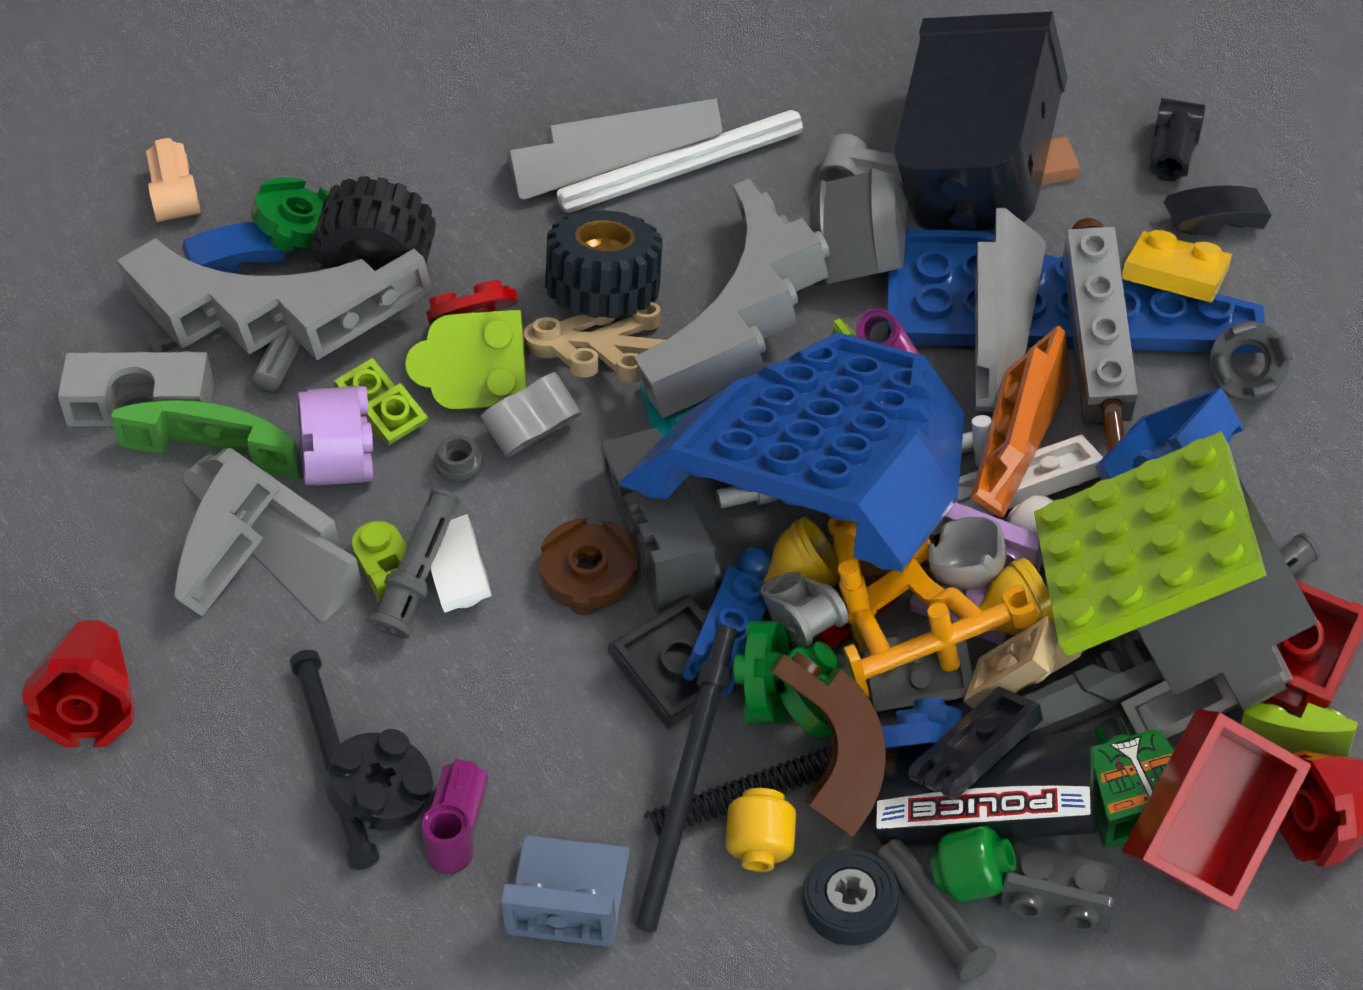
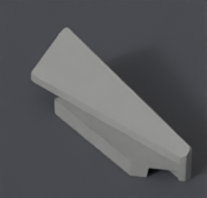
M717 98L550 125L547 132L548 144L509 151L507 162L517 195L520 199L525 200L717 136L722 133Z
M996 208L993 242L977 243L975 266V411L994 412L1005 370L1026 353L1046 249L1045 240L1006 208Z
M225 448L215 456L211 452L207 453L188 469L183 476V483L201 501L214 477L232 452L255 467L280 488L251 526L254 531L263 537L252 554L318 621H326L362 588L357 559L340 548L335 521L232 448Z

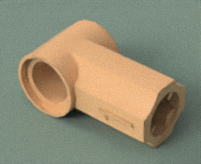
M171 138L156 140L154 145L146 151L152 181L148 183L156 222L201 214L193 175L189 174V164L184 145L174 142Z

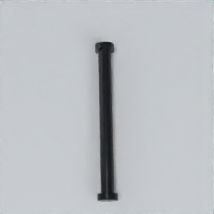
M310 649L302 650L290 658V666L293 674L299 676L326 771L328 772L332 752L340 744V740L319 674V669L322 666L319 653ZM340 815L349 850L346 853L349 867L361 870L376 864L380 859L377 846L369 841L364 821L355 817L354 821L351 822Z

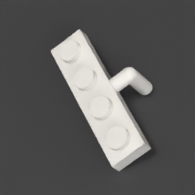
M979 415L972 419L974 456L978 468L991 424V418L986 415ZM1082 434L1038 449L1008 509L1021 504L1022 501L1031 496H1047L1100 477L1095 466L1103 457ZM978 471L961 476L956 503L990 516L995 515L971 498ZM943 519L934 529L932 535L941 533Z

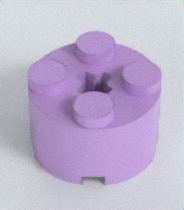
M366 386L297 391L301 460L305 486L372 482L373 467L371 453L363 454V452L373 451L371 422H367L366 416L361 417L363 414H368Z

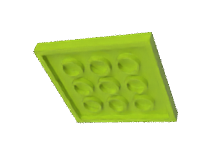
M1222 431L1207 438L1197 439L1186 447L1160 458L1148 460L1139 467L1111 479L1101 480L1090 488L1064 499L1052 501L1047 506L1034 511L1058 643L1067 657L1267 576L1232 453Z

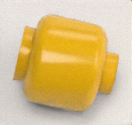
M768 788L745 790L742 797L736 798L728 807L725 836L727 852L734 858L741 860L742 867L755 872L773 870L774 864L787 860L794 852L795 808L785 800L784 795L779 791Z

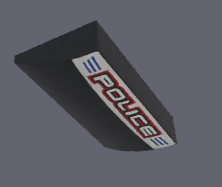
M1091 730L1026 735L955 800L944 796L941 791L935 792L927 788L925 783L918 784L913 782L908 777L911 765L935 743L885 749V771L881 789L876 800L875 831L882 845L887 844L892 839L901 840L905 846L939 844L940 839L948 833L980 825H986L994 829L1001 839L1097 833L1093 734Z

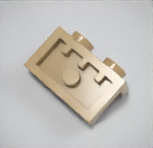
M1046 616L979 657L964 702L974 709L998 686L1018 694L1029 686L1040 683L1051 673L1079 658L1082 651L1067 657L1058 643L1055 622Z

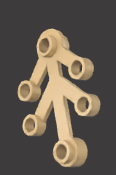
M650 302V307L647 309H637V313L633 314V316L613 324L611 323L615 318H595L579 314L560 322L551 317L539 318L524 329V342L532 355L543 359L558 357L570 367V372L574 376L582 378L594 376L598 372L599 357L616 371L618 379L628 383L641 380L634 357L666 340L629 336L642 330H653L660 326L661 308L653 302ZM595 325H608L592 332L583 331Z

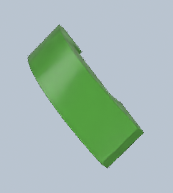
M153 401L114 409L110 416L119 447L164 454L170 440L218 449L232 448L236 452L250 454L252 463L266 473L298 479L302 473L295 440L268 421L232 407L199 401Z

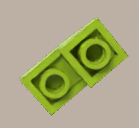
M374 358L369 359L334 380V388L366 386L368 414H363L361 417L366 416L367 422H371L372 432L387 445L394 443L428 422L427 415L401 383L395 386Z
M1260 702L1246 709L1241 721V725L1291 753L1304 750L1340 756H1348L1359 724L1346 718L1336 710L1323 709L1311 703L1307 704L1302 717L1299 718L1289 714L1277 705Z

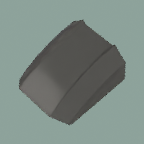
M872 168L867 173L828 182L820 180L811 194L810 229L813 233L817 231L822 233L828 245L830 256L825 258L829 277L816 282L815 286L904 267L908 199L896 176Z

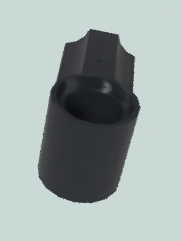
M1161 98L1154 132L1156 140L1152 149L1149 169L1155 172L1160 180L1175 182L1178 178L1188 175L1194 144L1199 142L1206 105Z

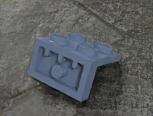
M526 836L523 841L515 885L506 883L504 885L501 907L506 935L614 947L630 858L629 849L625 846Z

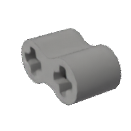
M553 372L535 381L525 389L497 402L483 412L480 418L505 458L519 453L541 438L565 427L579 417L581 411L557 372Z

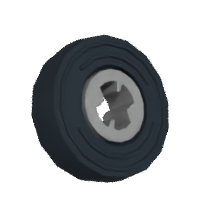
M843 849L828 853L813 864L804 880L802 905L809 924L820 936L836 944L856 946L872 942L888 931L898 914L900 890L893 871L881 858L864 850ZM848 889L859 892V899L855 898L854 905L843 903V895H847Z

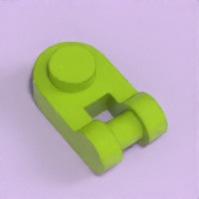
M373 521L357 529L352 538V547L360 570L380 602L387 588L384 580L387 574H390L393 570L386 573L385 571L399 566L407 544L394 525L385 521Z

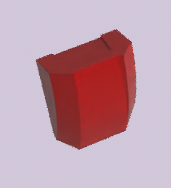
M1296 580L1317 622L1314 626L1276 645L1294 680L1285 684L1286 690L1266 700L1302 716L1308 703L1324 709L1328 708L1363 640V605L1355 601L1350 603Z

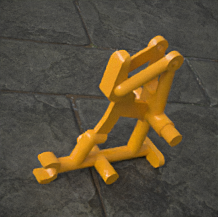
M832 517L828 521V529L831 536H833V548L839 564V586L849 615L848 623L850 624L853 639L857 641L861 654L865 650H869L871 654L860 659L854 644L843 648L850 675L863 689L867 697H870L866 682L869 678L934 652H937L940 668L943 671H955L960 666L956 647L957 643L1010 622L1014 628L1020 629L1028 628L1038 621L1034 603L1016 608L1028 603L1023 585L1008 588L1001 596V604L982 611L959 589L955 587L944 589L935 583L919 565L928 559L929 544H931L929 537L902 572L893 570L866 588L859 559L853 558L857 522L838 520ZM910 589L919 599L929 605L927 613L932 631L890 647L874 616L877 610ZM950 609L961 620L951 623L948 610Z

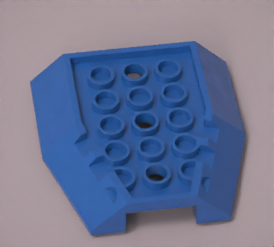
M837 332L796 352L779 363L775 362L766 366L752 376L743 377L731 383L686 412L621 478V486L639 491L646 497L666 500L691 474L695 477H708L728 483L742 491H754L780 499L788 505L804 506L824 512L834 519L857 522L853 558L870 562L880 569H892L902 572L958 499L965 412L925 356Z

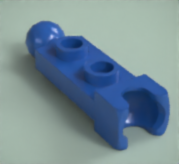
M752 547L745 549L737 558L736 569L728 567L682 673L686 680H693L698 671H700L702 662H708L718 625H726L736 629L737 635L728 665L732 670L727 692L721 693L720 695L722 696L729 695L735 685L734 659L736 654L745 653L748 622L761 621L766 609V604L760 591L761 587L766 583L763 580L768 573L772 556L764 548Z

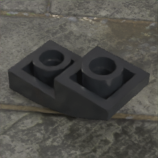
M1225 185L1193 188L1167 195L1163 202L1177 230L1189 235L1199 233L1217 237L1224 223L1237 228L1247 226L1264 229L1272 216L1258 189L1245 186Z

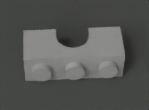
M207 352L66 353L58 400L67 426H113L110 418L113 410L120 408L128 400L147 397L154 401L184 400L211 403L215 382Z

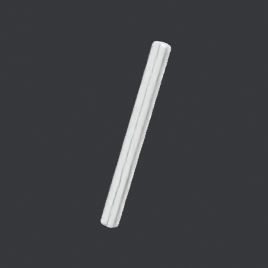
M789 110L563 187L557 191L558 204L562 211L571 213L798 135L803 131L801 117L798 112Z

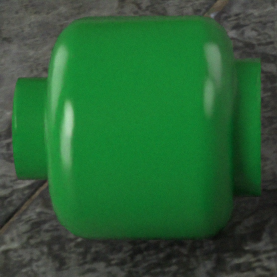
M980 825L943 836L939 841L937 850L932 852L931 869L935 883L940 891L949 893L956 901L965 903L1002 893L1006 873L1016 869V857L1008 839L1001 840L994 829L986 825Z

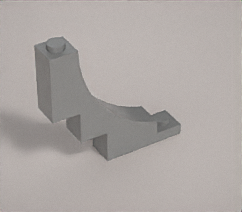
M157 238L117 260L129 293L181 349L222 326L249 355L272 342L275 338L289 332L316 360H319L433 292L424 257L415 249L410 250L376 271L363 259L316 272L281 276L241 275L204 267L171 251Z

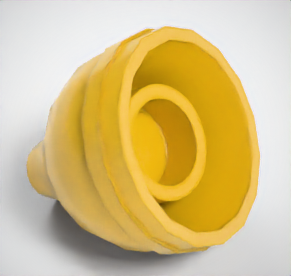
M802 517L796 520L780 535L774 546L773 556L768 573L763 580L764 582L787 572H801L803 576L822 584L827 583L832 587L839 584V564L834 548L822 530L811 519Z
M1024 557L1011 562L989 583L986 594L978 607L983 611L1001 604V596L1008 588L1023 585L1028 603L1016 608L1034 603L1038 621L1046 616L1054 621L1049 591L1036 568ZM1010 622L990 631L1015 636L1027 628H1014Z

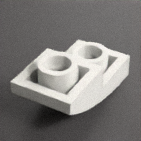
M468 514L451 519L442 544L430 568L444 613L457 608H469L480 600L492 596L487 573L479 554L474 529Z

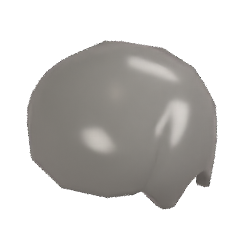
M983 516L963 517L944 524L941 527L938 545L935 547L934 544H929L928 561L934 578L941 584L955 587L960 591L987 586L1002 572L1006 564L1005 540L999 523Z

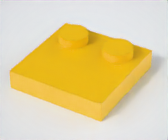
M1143 231L1125 261L1122 279L1212 303L1229 270L1232 254L1223 252L1218 245L1213 243L1196 242L1193 244L1177 240L1174 234L1167 231Z

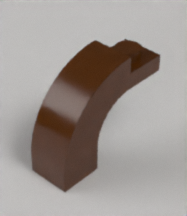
M798 651L792 659L779 653L768 668V671L816 705L824 715L831 732L832 750L829 763L804 802L853 837L872 810L883 782L886 752L883 731L878 715L863 689L841 668L834 667L825 681L822 682L818 679V676L823 669Z

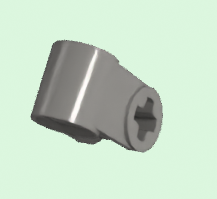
M801 572L780 574L767 581L761 587L760 592L772 621L778 622L777 624H784L788 629L791 641L795 642L799 647L810 646L813 643V637L833 625L842 627L849 621L845 604L835 589L827 583L822 584L803 576Z

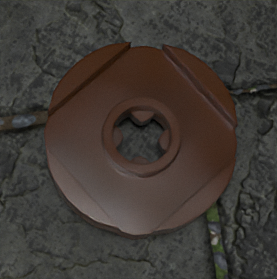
M586 518L574 519L563 523L551 531L541 546L542 554L539 558L541 583L545 591L557 602L570 606L571 610L576 614L590 615L598 608L614 604L623 598L638 581L636 545L631 536L622 527L613 522L602 520V526L587 524ZM585 558L587 561L592 562L598 559L599 562L597 567L585 570L580 568L579 560Z

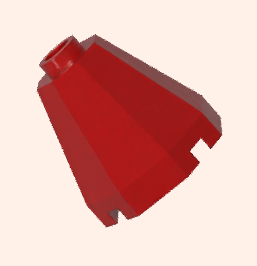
M101 620L78 621L64 634L25 681L22 700L24 706L28 705L27 720L29 727L63 747H79L78 738H96L92 747H107L133 724L135 705L117 630Z
M1304 750L1292 753L1312 765L1281 823L1279 831L1297 860L1304 862L1316 860L1314 865L1321 867L1341 863L1363 847V759Z

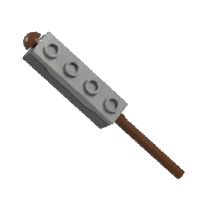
M1083 218L1078 220L1071 229L1067 230L1062 259L1083 424L1104 423L1108 453L1125 435L1123 421L1132 420L1138 391L1115 227H1104L1097 219Z

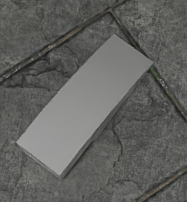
M234 452L230 454L214 477L197 509L186 537L178 567L174 597L202 617L263 539L251 526L280 489L264 474Z
M1277 646L1271 647L1283 670L1279 674L1284 683L1286 684L1294 680ZM1223 673L1177 695L1172 693L1165 680L1121 702L1136 734L1154 729L1160 731L1166 740L1184 733L1196 708L1225 714L1241 706Z

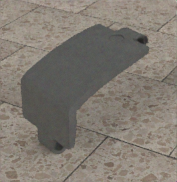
M1239 478L1267 576L1137 628L1172 693L1175 695L1181 694L1223 673L1238 702L1245 711L1287 689L1279 674L1283 670L1271 647L1314 626L1317 619Z

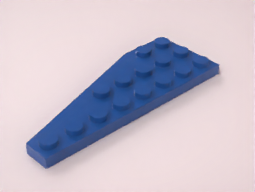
M906 229L904 267L888 271V311L902 323L905 332L914 345L975 347V266L977 243L993 242L994 234L972 230ZM1045 254L1027 348H1031L1056 326H1060L1066 333L1067 349H1074L1062 257L1057 258ZM1122 279L1132 350L1211 352L1216 338L1230 326L1245 321L1265 324L1263 305L1218 293L1213 302L1210 303ZM887 322L888 339L891 334V325L889 322ZM1244 344L1237 347L1233 353H1262V351L1254 345Z

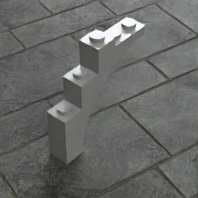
M750 179L733 185L741 219L747 229L745 249L735 274L718 298L693 322L666 341L634 357L644 392L661 418L703 401L743 377L752 376L762 370L764 365L761 353L766 351L763 339L797 325L793 305L799 302L796 291L829 277L825 258L830 256V252L820 231L813 233L802 218L790 223L784 214L778 216L769 194L766 191L760 193Z

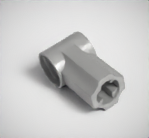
M839 134L831 139L819 173V180L828 182L867 173L874 168L896 176L906 194L895 154L867 149L866 144L860 138L851 134Z

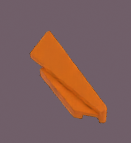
M1056 326L1032 346L1026 354L1005 370L971 495L973 500L1000 518L1005 516L1070 384L1066 333L1060 326Z

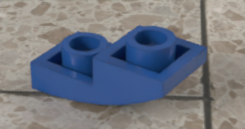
M255 222L238 223L211 229L183 240L182 245L187 260L204 267L237 274L240 262H250L253 264L284 263L286 251L279 250L271 245L270 236L261 231Z
M944 698L914 700V709L896 711L897 725L882 726L885 749L936 743L964 718L963 710L945 705Z

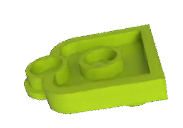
M521 310L451 314L438 318L431 325L427 340L415 344L406 356L405 366L409 377L416 384L431 388L435 400L443 407L451 410L490 408L502 399L525 389L527 384Z

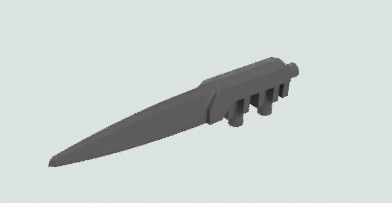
M1129 632L1110 640L1114 650H1108L1100 654L1093 660L1092 665L1023 696L1040 704L1043 718L1027 735L1052 733L1118 706L1121 702L1165 681L1142 637L1133 641Z

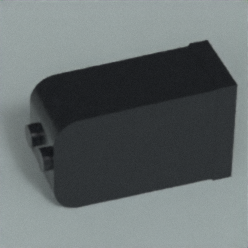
M1053 11L923 18L919 31L920 42L894 149L896 162L913 218L921 228L926 230H994L996 208H1006L1022 222H1025L1036 208L1061 94L1065 92L1068 77Z

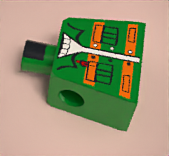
M1120 717L1108 718L1099 723L1094 729L1095 736L1100 744L1093 747L1096 820L1104 849L1127 842L1174 752V749L1160 731L1153 729L1131 736L1123 719Z

